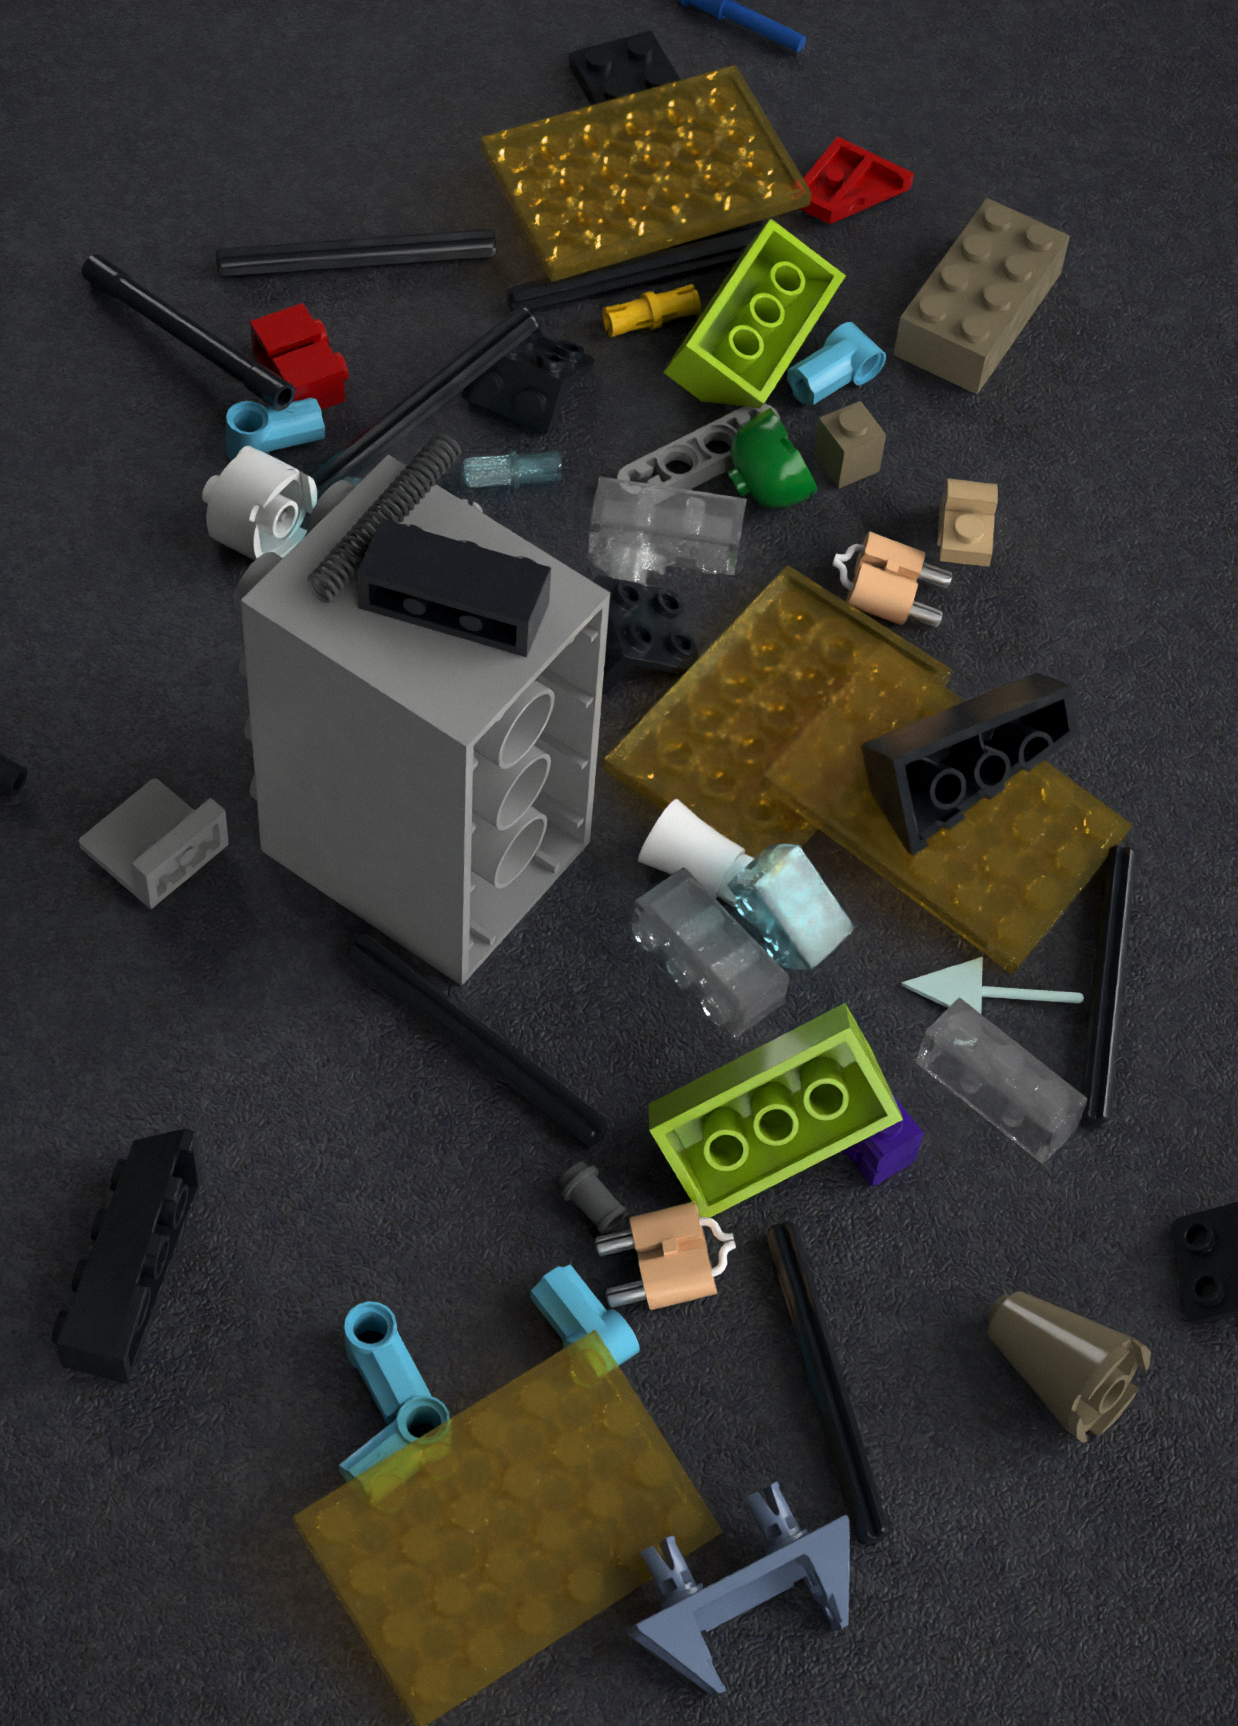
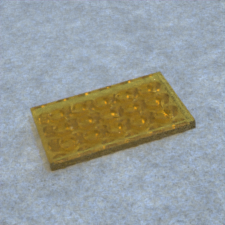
M736 65L481 137V151L551 282L810 206V189Z
M787 565L607 755L604 760V771L662 810H665L673 800L678 799L706 824L744 848V854L758 860L761 863L758 874L771 882L867 774L861 744L913 723L949 682L952 669Z
M883 642L763 777L761 786L1014 975L1108 858L1109 849L1114 845H1119L1133 825L1047 761L1043 760L1027 772L1022 769L1004 783L1006 789L992 799L984 797L963 813L965 819L950 830L940 829L926 840L928 846L916 855L908 854L871 794L861 744L965 701Z
M596 1329L292 1517L293 1523L416 1726L428 1725L652 1579L653 1577L639 1552L653 1545L665 1562L659 1542L674 1535L675 1543L684 1558L723 1532Z

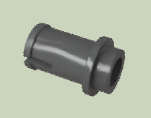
M579 1162L568 1169L560 1178L558 1184L563 1189L561 1196L565 1201L573 1200L595 1224L597 1230L604 1235L617 1227L629 1211L618 1202L606 1186L597 1178L599 1170L595 1166L588 1167L584 1162Z

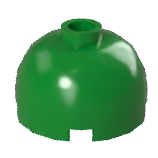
M771 408L756 415L740 427L732 440L730 449L735 468L727 473L741 497L750 493L760 505L770 508H787L817 493L818 488L798 449H795L787 437L789 434Z

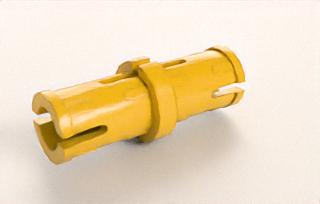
M689 284L658 294L649 291L642 293L639 299L603 307L602 320L608 336L612 338L629 331L647 327L650 330L661 328L663 323L670 320L699 314L701 303L697 290H694L695 286Z

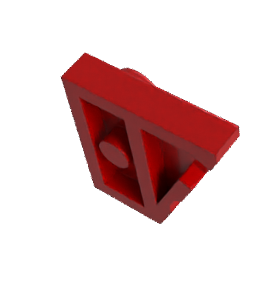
M837 136L792 191L790 205L828 224H832L908 191L912 186L914 173Z

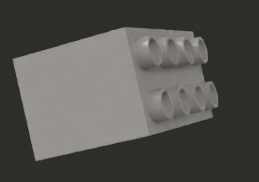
M387 455L357 486L346 480H340L331 485L320 497L310 515L307 535L284 558L274 552H266L259 556L245 571L236 588L234 608L242 614L245 649L241 657L239 672L247 680L250 715L245 725V737L252 742L255 771L250 785V796L257 801L262 852L462 986L590 843L610 592L435 484V486L430 487V492L425 493V497L420 499V503L415 505L414 510L409 511V516L404 517V521L399 524L416 525L430 533L458 541H471L482 548L514 557H527L538 564L551 567L549 605L527 657L359 609L357 572H355L354 578H350L349 584H344V590L339 591L337 597H333L332 603H324L318 600L308 587V575L313 573V570L319 566L320 562L324 561L325 556L329 555L330 551L335 548V545L341 541V538L346 536V533L351 530L354 524H357V520L362 518V515L368 511L370 506H373L374 501L379 498V495L384 493V490L389 487L390 483L395 480V477L400 475V472L406 467L405 464ZM378 510L379 514L385 517V515L380 510ZM372 516L374 520L379 522L376 517ZM368 523V525H369L370 527H372L374 530H376V529L371 525V523ZM357 535V537H358L360 540H362L364 543H366L359 535ZM351 541L353 545L358 547L355 542ZM346 547L347 551L352 553L359 561H361V558L357 557L349 548ZM341 554V556H342L343 558H345L348 562H350V561L345 557L344 554ZM335 560L337 564L342 566L338 560ZM330 566L331 570L335 571L343 580L345 579L344 576L340 575L332 566ZM342 566V567L346 570L347 573H350V571H349L348 569H346L344 566ZM324 572V574L327 577H329L337 586H339L338 582L333 580L328 573ZM313 579V580H312V584H313L314 588L317 590V592H318L319 594H321L323 597L328 598V596H327L326 594H324V593L316 586V584H315V582H314V579ZM319 579L326 589L328 588L331 592H334L322 579Z

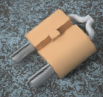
M869 531L862 545H852L842 555L836 553L832 566L839 569L840 581L845 588L849 589L846 598L847 606L899 625H903L907 617L933 627H938L943 616L942 611L914 601L918 586L916 581L920 579L946 589L951 583L952 573L925 563L924 551ZM858 551L859 554L853 572L855 576L850 582L847 578V568L842 562L848 561L853 553Z
M696 1201L629 1217L631 1229L599 1236L595 1239L596 1250L600 1256L633 1248L636 1249L642 1280L607 1288L606 1299L611 1308L647 1300L650 1310L716 1295L717 1288L714 1277L725 1270L727 1254L730 1250L736 1248L732 1233H723L718 1223L711 1218H700ZM702 1226H709L717 1239L727 1242L721 1247L719 1263L714 1268H712L708 1256Z

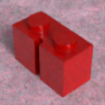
M304 303L250 321L252 354L258 364L266 366L294 385L296 393L293 401L310 397L312 399L316 398L321 410L345 402L344 381L349 379L346 362L340 352L333 353L329 346L328 335L322 321L319 318L313 320Z

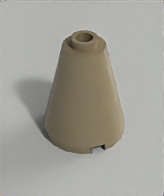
M1018 1291L1011 1296L1007 1294L1002 1295L995 1301L987 1314L986 1321L989 1323L988 1337L1066 1431L1082 1443L1088 1442L1085 1432L1090 1430L1096 1436H1099L1121 1416L1139 1390L1131 1382L1137 1367L1147 1373L1150 1365L1151 1351L1139 1340L1023 1291Z

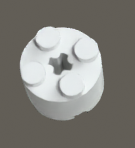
M251 446L243 447L236 458L223 470L221 475L212 476L203 489L202 499L208 504L206 522L209 535L214 540L253 560H256L266 552H274L284 558L307 533V530L300 526L306 512L311 514L317 503L315 481L302 471Z

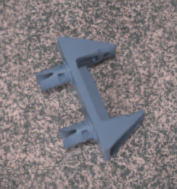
M778 1481L763 1488L768 1505L758 1491L743 1499L745 1504H748L769 1546L764 1550L766 1556L704 1587L703 1583L696 1585L675 1543L674 1535L659 1542L665 1562L654 1546H650L639 1552V1554L644 1559L665 1602L659 1604L662 1609L661 1611L626 1628L627 1634L713 1696L726 1691V1688L712 1664L711 1654L700 1632L706 1633L795 1586L794 1582L801 1578H804L815 1600L821 1604L832 1630L844 1628L848 1625L850 1534L849 1518L847 1515L839 1517L808 1533L806 1528L800 1530L779 1489Z

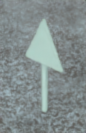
M983 957L901 982V986L981 1023L982 997L1081 1003L1084 1000V996L1076 992L982 986Z

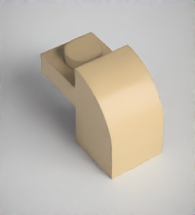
M946 479L939 508L937 546H941L940 561L990 566L993 551L994 515L998 503L997 484Z

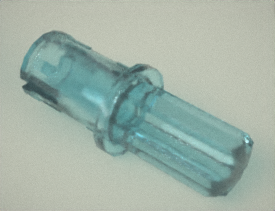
M509 450L508 454L504 456L465 459L462 475L465 486L470 488L510 485L511 489H518L519 484L561 482L562 472H557V469L562 468V461L558 450L530 454H517L515 450Z

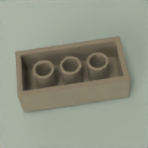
M986 198L900 317L893 355L974 394H978L1060 276L1070 235Z

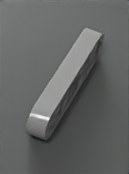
M764 404L761 408L743 406L627 464L620 469L617 475L616 500L620 506L628 511L645 512L734 468L730 450L727 453L716 454L710 452L705 445L711 441H723L731 448L734 436L740 427L750 419L771 408L780 420L778 412L767 404ZM675 460L683 461L691 467V470L684 474H675L670 472L665 465ZM634 484L636 486L629 489V485ZM647 486V488H646L645 491H642V490L640 489V488H643V487Z

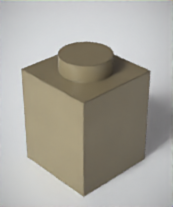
M859 401L819 418L813 455L839 489L880 471L886 434L862 401Z

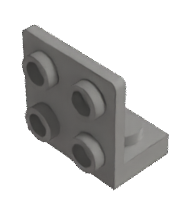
M151 779L80 837L79 844L80 848L148 908L152 909L229 845L226 811L211 798L196 810L192 809L161 781Z

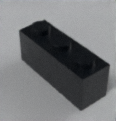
M381 519L357 572L358 608L527 657L549 605L551 567L538 564L527 557H514L482 548L471 541H458L430 533L416 525L399 524Z

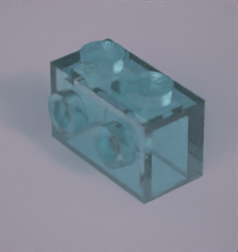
M770 844L727 884L737 899L735 904L739 913L748 922L757 927L766 940L765 949L777 964L784 968L813 969L855 929L798 844Z

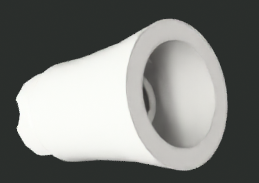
M678 799L673 800L661 814L649 833L638 858V862L664 871L696 887L714 899L719 897L734 907L745 896L761 867V863L758 860L744 854V848L706 824Z

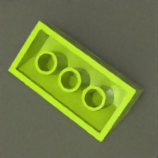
M770 219L747 245L663 373L701 401L761 408L846 275L774 220Z
M846 1003L648 1104L649 1131L691 1201H696L699 1215L708 1218L903 1120L873 1051Z

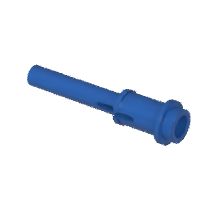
M679 0L681 5L686 7L688 4H691L715 16L718 20L727 17L797 53L805 45L806 36L733 0Z

